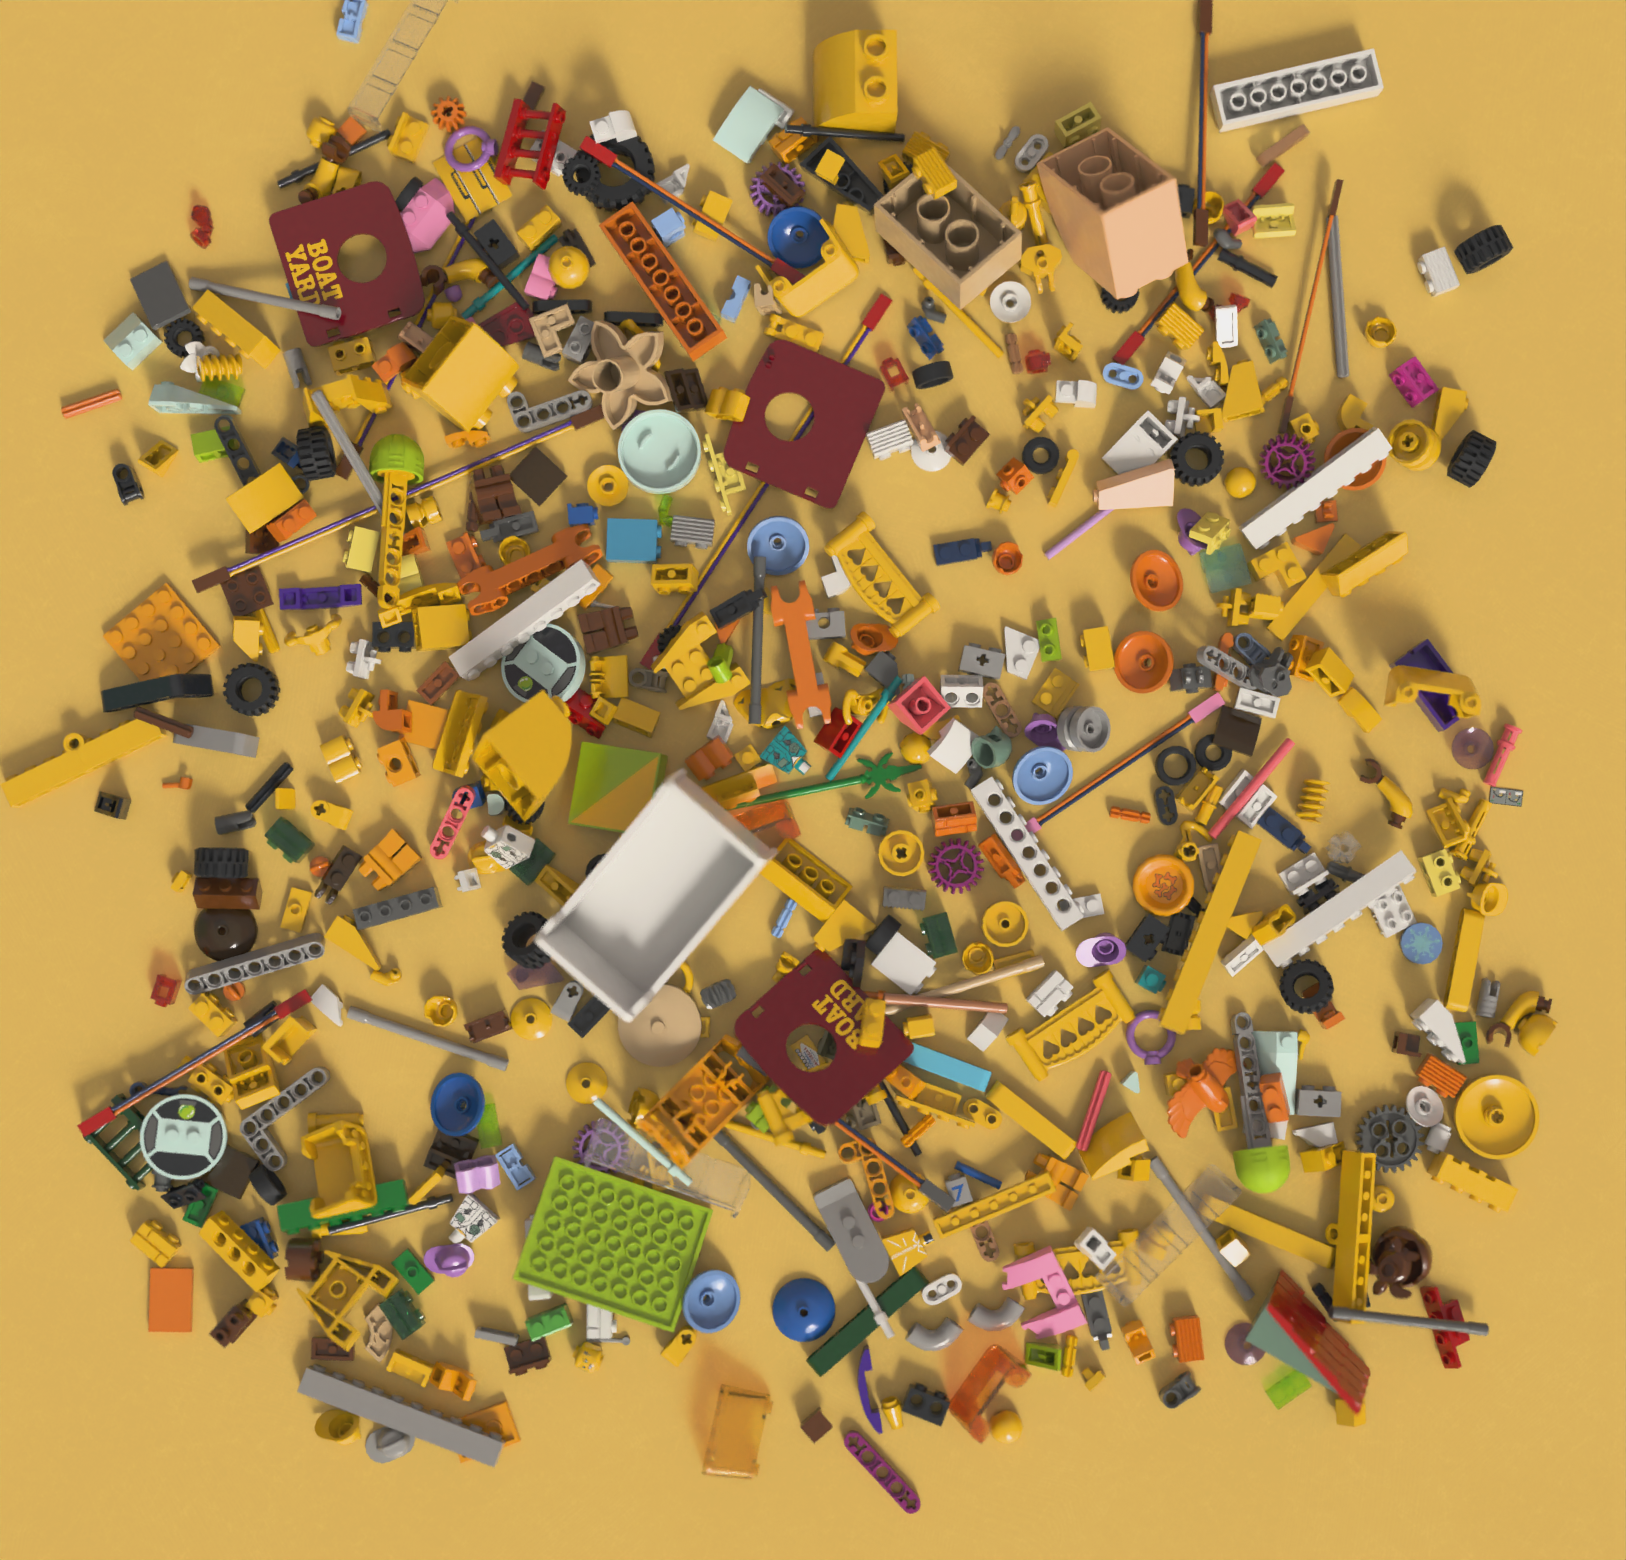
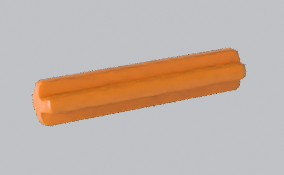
M114 389L61 408V412L65 418H70L122 400V395L118 389Z

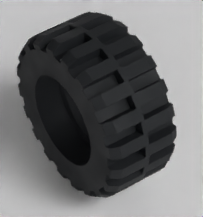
M590 135V138L595 141L594 135ZM637 135V137L618 143L616 138L599 143L615 154H621L630 158L634 164V170L654 182L655 168L653 158L647 144L641 141V137ZM578 150L577 152L578 157H581V155H585L586 158L591 157L597 165L600 162L583 150ZM584 168L576 170V178L579 183L586 182L589 179L590 174L588 170ZM631 178L627 183L616 187L607 186L600 182V185H597V190L591 191L592 194L588 195V193H585V198L589 202H593L595 207L599 209L604 207L605 211L612 212V209L619 211L632 201L634 204L637 202L641 204L645 200L644 196L649 195L651 190Z

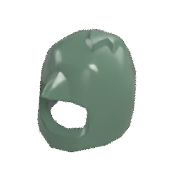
M995 726L991 733L973 739L971 752L975 761L983 768L998 767L1008 760L1012 752V742L999 727Z

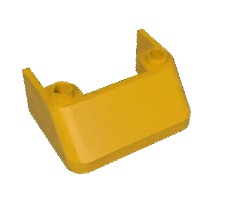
M823 218L819 221L830 237L821 247V255L826 262L793 286L787 278L778 276L773 279L766 267L761 265L755 266L766 285H771L773 288V295L795 317H803L850 284L859 275V267L831 223Z

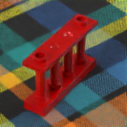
M514 99L494 178L503 185H511L513 177L533 179V183L546 190L561 129L566 119V111L557 103H553L551 112L530 110L531 107L522 99ZM528 119L548 120L546 131L525 129ZM523 138L543 140L541 151L520 149ZM519 157L538 159L535 171L515 169L517 159Z

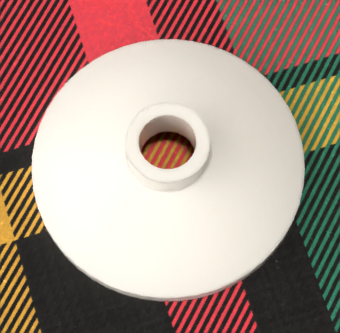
M1008 281L1001 283L993 290L990 297V307L993 314L999 320L1013 323L1022 320L1028 314L1031 307V297L1028 290L1022 284ZM1012 301L1014 305L1012 307H1008L1006 305V302Z
M938 431L935 432L941 443L934 446L936 448L934 453H930L928 450L922 452L915 439L911 447V456L914 463L925 471L941 470L951 459V456L944 451L947 445L945 442L947 437Z
M1417 1086L1408 1092L1406 1108L1410 1117L1417 1124L1424 1127H1432L1441 1121L1444 1112L1443 1104L1439 1096L1432 1089L1425 1086Z

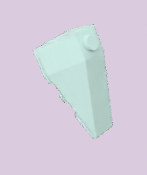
M168 381L161 382V385H154L148 405L158 413L241 415V410L237 406L174 385L173 382Z
M1254 1031L1252 1035L1255 1038L1260 1077L1265 1074L1282 1073L1290 1115H1294L1298 1032Z

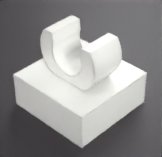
M477 868L457 872L458 875L454 877L455 880L459 879L461 887H457L458 891L466 892L481 888Z

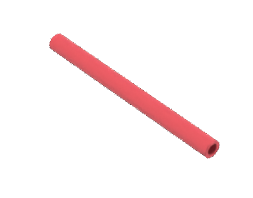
M1286 738L1209 830L1208 834L1216 840L1295 745L1292 740Z

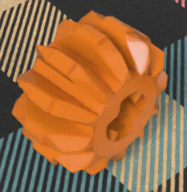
M449 95L446 101L440 97V104L433 103V107L436 109L431 111V115L434 117L433 123L438 124L440 130L446 127L449 133L451 127L458 130L457 124L464 125L465 122L462 118L467 116L466 112L463 111L465 109L464 104H459L458 98L452 100ZM450 111V113L452 114L449 117L446 114V112Z

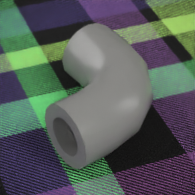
M1007 1297L1003 1305L997 1310L987 1309L980 1303H977L967 1321L986 1331H1001L1012 1326L1025 1308L1010 1297Z
M948 1317L935 1330H928L916 1322L906 1334L905 1340L922 1350L938 1351L949 1347L959 1337L963 1328Z

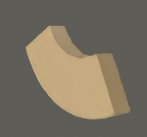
M379 1302L364 1319L370 1329V1338L365 1349L380 1363L390 1348L393 1330L390 1316L385 1307Z

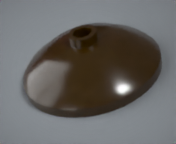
M204 908L198 915L194 928L198 947L206 956L216 961L248 953L256 942L258 932L256 919L249 909ZM221 927L226 929L224 935H221L219 932Z

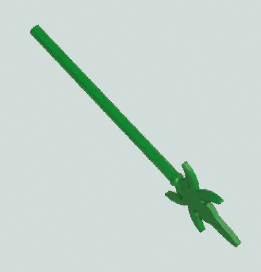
M893 752L883 756L877 766L869 760L857 759V762L867 768H872V771L866 770L865 774H860L859 776L762 795L752 802H742L729 810L860 783L864 784L865 782L868 785L872 782L875 783V786L871 787L865 799L875 795L880 785L889 791L901 792V789L891 783H886V780L893 781L901 775L921 769L922 766L909 765L897 767L895 765H887V768L884 769L882 766L887 764Z

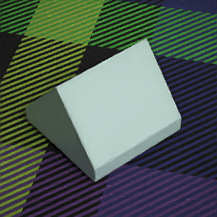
M1130 1071L1120 1083L1131 1091L1139 1093L1138 1073Z

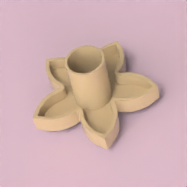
M601 319L595 320L591 331V345L597 360L581 364L574 370L568 381L577 389L588 393L603 392V414L610 427L616 430L632 418L637 407V401L646 405H660L672 401L666 379L651 368L662 354L664 334L660 331H650L637 334L627 341L624 333L614 324Z

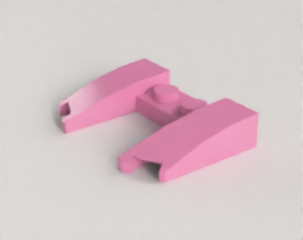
M1051 1245L1003 1266V1272H1007V1282H1002L1003 1290L1043 1278L1056 1305V1308L1021 1323L1024 1330L1029 1328L1035 1332L1037 1339L1057 1335L1087 1323L1085 1315Z

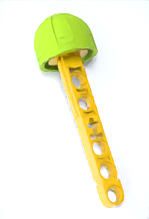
M391 434L380 439L374 445L369 461L371 477L374 481L384 484L378 579L380 586L378 587L377 594L378 603L384 609L392 608L399 602L400 588L397 587L401 578L407 485L421 483L424 476V455L420 446L413 439L402 434ZM391 493H395L398 496V503H394L391 500ZM390 513H394L397 516V523H393L390 520ZM392 534V538H395V541L389 538V535ZM388 553H391L395 558L393 564L387 560ZM387 573L393 576L392 584L386 581ZM386 593L392 597L391 604H388L384 599Z

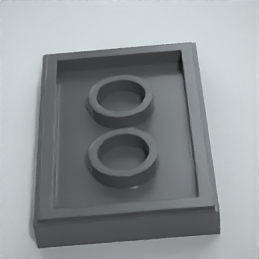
M167 261L130 279L154 331L191 313Z

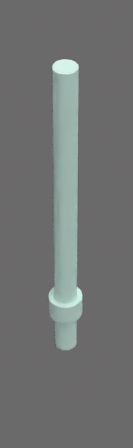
M599 1097L593 1102L598 1109L668 1169L667 1172L673 1177H678L687 1186L692 1183L693 1179Z

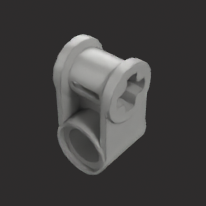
M570 981L566 984L550 1013L569 1022L583 994L582 984L579 981ZM576 986L578 994L570 995L571 991L568 988Z

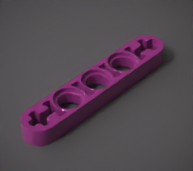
M852 1430L847 1432L844 1437L846 1449L904 1511L910 1514L916 1513L921 1506L919 1496L858 1431ZM849 1437H858L857 1443L862 1447L858 1454L855 1452L858 1451V1447L855 1444L849 1445ZM871 1451L874 1454L873 1460L865 1462L862 1459L863 1452ZM881 1466L888 1469V1474L885 1477H879L876 1474V1470ZM900 1482L903 1486L901 1492L894 1493L891 1490L892 1483ZM905 1493L910 1500L916 1499L915 1507H907V1500L902 1497Z

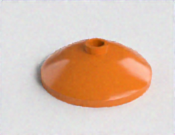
M1350 428L1335 435L1326 447L1324 463L1368 430ZM1387 457L1381 461L1376 460L1371 464L1372 468L1363 474L1360 472L1354 477L1355 480L1351 484L1343 485L1341 488L1356 491L1373 485L1381 477L1386 466Z
M1159 550L1143 552L1134 560L1130 571V582L1139 602L1146 608L1157 612L1173 608L1179 602L1183 592V578L1177 563L1168 554Z
M1150 631L1134 632L1125 637L1117 647L1114 656V670L1120 683L1128 690L1136 693H1151L1160 689L1170 678L1174 663L1173 653L1167 641L1160 635ZM1148 659L1151 660V665H1150V666L1147 665V660H1148Z

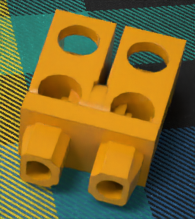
M395 829L389 831L386 834L387 836L363 858L365 861L358 868L365 877L373 871L379 875L371 883L378 891L383 890L387 886H392L422 860L421 856L408 845Z
M1037 1153L1033 1163L1042 1167L1039 1174L1049 1171L1057 1191L1045 1197L1071 1211L1079 1194L1060 1182L1081 1192L1089 1175L1050 1154L1047 1156ZM1028 1170L1024 1177V1180H1027L1039 1174H1036Z

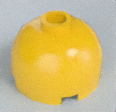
M563 246L552 253L548 262V271L551 279L557 285L564 289H574L581 286L589 276L590 264L586 255L580 249L573 246Z
M1534 1014L1528 1019L1523 1018L1517 1026L1520 1029L1517 1036L1520 1046L1526 1052L1535 1056L1539 1052L1538 1047L1546 1043L1558 1022L1544 1014Z
M638 1087L639 1092L634 1091L629 1104L628 1113L632 1115L631 1119H627V1122L634 1129L642 1130L636 1123L660 1098L655 1092Z
M913 1172L919 1178L925 1180L920 1173ZM900 1173L890 1183L889 1190L894 1207L901 1212L916 1213L926 1206L929 1199L917 1191L919 1188Z

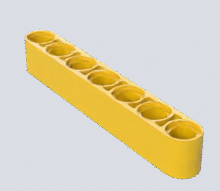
M1206 1193L1198 1208L1197 1213L1328 1269H1331L1336 1257V1248Z

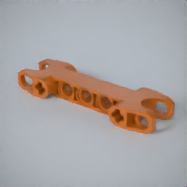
M588 524L568 527L555 533L551 538L553 544L494 570L492 566L485 565L473 570L457 583L461 594L466 595L472 592H480L478 597L467 604L471 615L493 612L505 606L508 602L507 595L563 569L567 570L581 559L589 566L603 556L599 545L579 546L592 535Z
M805 580L799 581L800 595L792 603L784 602L780 598L778 587L771 586V611L774 626L785 625L796 689L787 690V698L797 729L804 728L803 713L809 707L819 708L823 714L825 724L831 723V698L828 683L817 685L806 621L815 620L816 617L813 601L808 593Z

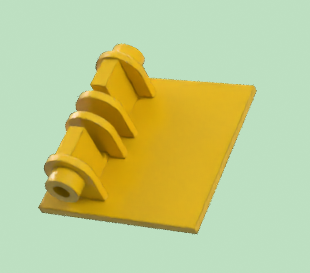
M627 655L591 657V661H589L591 673H589V676H591L590 694L592 698L598 699L599 696L603 698L629 697Z

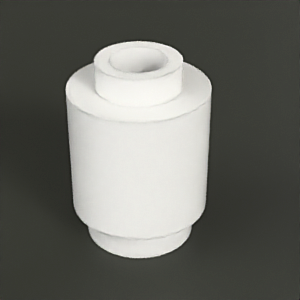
M1441 1123L1432 1126L1424 1144L1428 1145L1427 1150L1439 1154L1440 1151L1444 1152L1451 1137L1450 1131L1452 1128Z

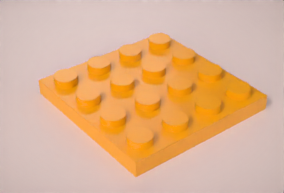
M168 583L161 586L103 635L104 639L140 681L173 674H188L221 647Z

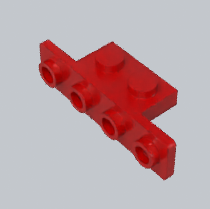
M578 688L574 695L565 701L570 711V716L567 718L571 723L586 730L589 735L600 739L606 727L589 714L597 699H593L590 694Z
M1423 1286L1420 1288L1428 1318L1465 1322L1458 1299H1452L1442 1304L1437 1286ZM1432 1329L1444 1368L1458 1369L1462 1367L1456 1347L1469 1341V1334Z

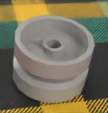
M1071 706L1066 708L1058 719V739L1067 750L1097 752L1107 744L1110 737L1111 727L1106 712L1099 707Z

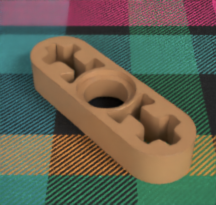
M1302 124L1260 154L1256 161L1262 168L1303 140L1310 134V131Z
M987 683L983 687V698L1002 732L1009 738L1018 736L1022 729L1021 724L1001 688L996 683ZM988 687L997 690L995 692L997 699L999 697L1002 698L1001 701L996 702L993 706L990 703L994 701L993 697L986 695ZM1003 704L1007 707L1008 711L1005 716H999L996 713L998 705ZM1010 714L1013 717L1009 719L1010 723L1017 725L1015 734L1007 732L1006 729L1009 727L1007 722H1004V724L1001 722V720L1009 717Z
M986 1220L970 1227L981 1257L988 1262L996 1260L999 1256V1249L988 1221ZM979 1226L987 1228V1235L983 1238L978 1237L975 1233ZM991 1238L992 1241H988L991 1249L995 1248V1251L992 1252L993 1256L984 1255L986 1247L984 1243L980 1246L979 1242H985Z

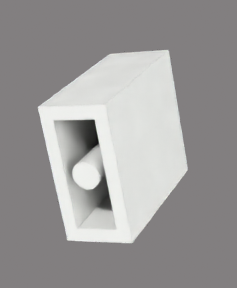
M896 932L871 963V965L909 995H912V993L917 994L924 986L921 983L926 976L930 978L937 969L934 967L936 962L898 932Z

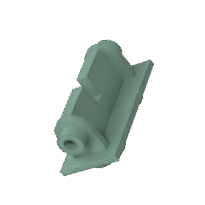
M1264 319L1254 326L1256 335L1270 364L1278 359L1281 360L1287 357L1286 353L1288 351L1282 339L1275 340V337L1280 335L1275 321L1272 322L1271 319Z
M856 807L854 809L849 808L845 825H849L848 828L863 831L864 825H868L866 833L880 837L881 835L885 836L889 819L882 814H870L864 809Z

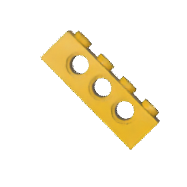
M223 1210L209 1217L198 1233L255 1292L269 1285L280 1270V1267Z

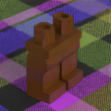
M501 464L489 468L490 478L485 477L483 469H476L471 472L472 483L469 487L472 491L479 525L492 523L493 521L522 513L514 495L510 474H505Z
M615 606L577 615L583 634H586L583 635L587 654L589 655L629 644L630 640L639 637L636 626L625 628L624 621L634 618L631 607L620 608Z
M244 1299L238 1305L235 1304L209 1333L224 1348L230 1342L232 1344L235 1343L258 1317L245 1307V1304L248 1302L247 1299Z

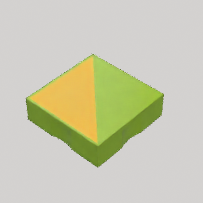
M582 741L568 824L625 833L663 785L668 756L661 753Z

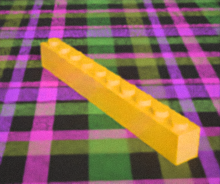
M1239 830L1235 835L1231 834L1227 844L1230 847L1228 854H1223L1219 864L1222 866L1220 873L1216 872L1212 884L1215 885L1212 893L1208 891L1205 898L1206 909L1204 912L1200 911L1196 920L1199 923L1197 931L1193 930L1188 942H1191L1189 950H1184L1180 961L1184 962L1181 970H1176L1173 981H1176L1174 988H1169L1165 1000L1168 1001L1166 1008H1161L1158 1014L1159 1026L1180 1035L1185 1033L1261 844V839Z

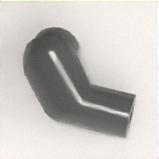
M1217 228L1214 230L1213 236L1220 247L1225 249L1241 248L1242 241L1240 239L1231 238L1225 229Z
M970 758L967 761L970 776L964 785L969 789H973L983 776L982 767L978 765L975 759Z

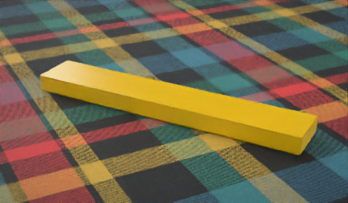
M1345 533L1285 604L1282 614L1273 619L1266 629L1282 642L1326 590L1327 586L1321 574L1358 551L1361 545Z
M1046 1171L936 1217L932 1221L940 1239H943L1057 1191L1049 1171Z

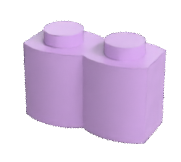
M495 1155L482 1156L475 1160H463L454 1164L459 1193L471 1194L478 1189L490 1190L501 1184Z

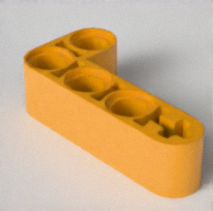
M867 1138V1139H869L871 1142H873L875 1145H877L876 1142H875L872 1138ZM857 1141L841 1145L838 1150V1156L843 1163L851 1164L862 1161L877 1215L882 1219L891 1218L894 1215L895 1208L881 1159L872 1152L864 1153L862 1151L863 1145ZM846 1148H850L854 1152L853 1157L850 1159L842 1157V1151ZM877 1163L880 1167L879 1171L876 1174L868 1172L869 1164ZM882 1183L885 1185L884 1193L876 1194L873 1191L875 1184ZM888 1195L889 1199H885L887 1207L891 1206V1209L888 1210L889 1214L884 1215V1212L879 1211L882 1208L881 1200L876 1202V1199H882Z

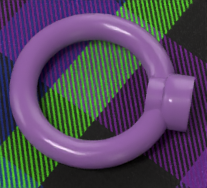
M462 127L453 132L448 138L444 149L445 158L448 164L455 170L471 172L482 167L490 156L498 155V143L496 139H490L489 135L479 127ZM476 135L483 141L481 156L472 163L464 164L458 162L453 156L454 144L462 136Z
M1145 1010L1136 1014V1017L1129 1022L1126 1029L1128 1046L1134 1054L1144 1059V1065L1161 1064V1058L1172 1050L1176 1041V1033L1167 1029V1041L1160 1050L1145 1051L1137 1045L1134 1037L1136 1026L1144 1019H1157L1159 1011Z

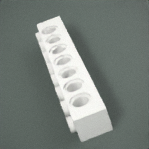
M990 777L971 789L970 792L1062 932L1084 917L1082 915L1084 910L1078 901L1074 903L1070 897L1073 893L1068 885H1063L1059 880L1061 875L1055 866L1051 868L1047 860L1050 858L1045 850H1040L1036 845L1038 840L1032 831L1028 832L1025 828L1027 823L1021 814L1017 815L1013 810L1015 804L1009 796L1006 798L1002 793L1004 788L1000 781ZM990 796H998L1000 803L997 806L990 805L988 802ZM1002 813L1011 815L1009 823L1001 822L1000 815ZM1014 830H1019L1022 832L1023 838L1015 841L1012 839L1011 833ZM1024 848H1032L1034 856L1032 858H1025L1022 853ZM1035 866H1044L1046 873L1043 876L1036 875L1034 872ZM1049 882L1057 886V891L1053 894L1048 893L1045 889L1046 884ZM1059 900L1067 901L1069 905L1068 910L1060 911L1057 908V902Z

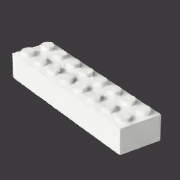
M1373 48L1213 85L1210 97L1220 133L1379 96L1384 87Z

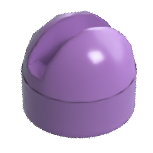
M459 285L444 290L449 301L458 302L462 297Z

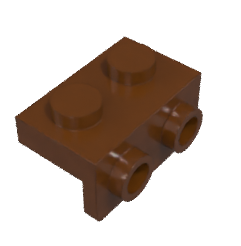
M271 521L251 534L246 529V554L260 555L280 546V543L276 541L266 527Z

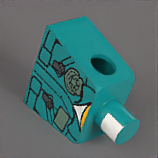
M786 726L782 728L760 755L761 759L771 763V765L787 774L795 768L802 775H805L811 767L803 759L807 750Z

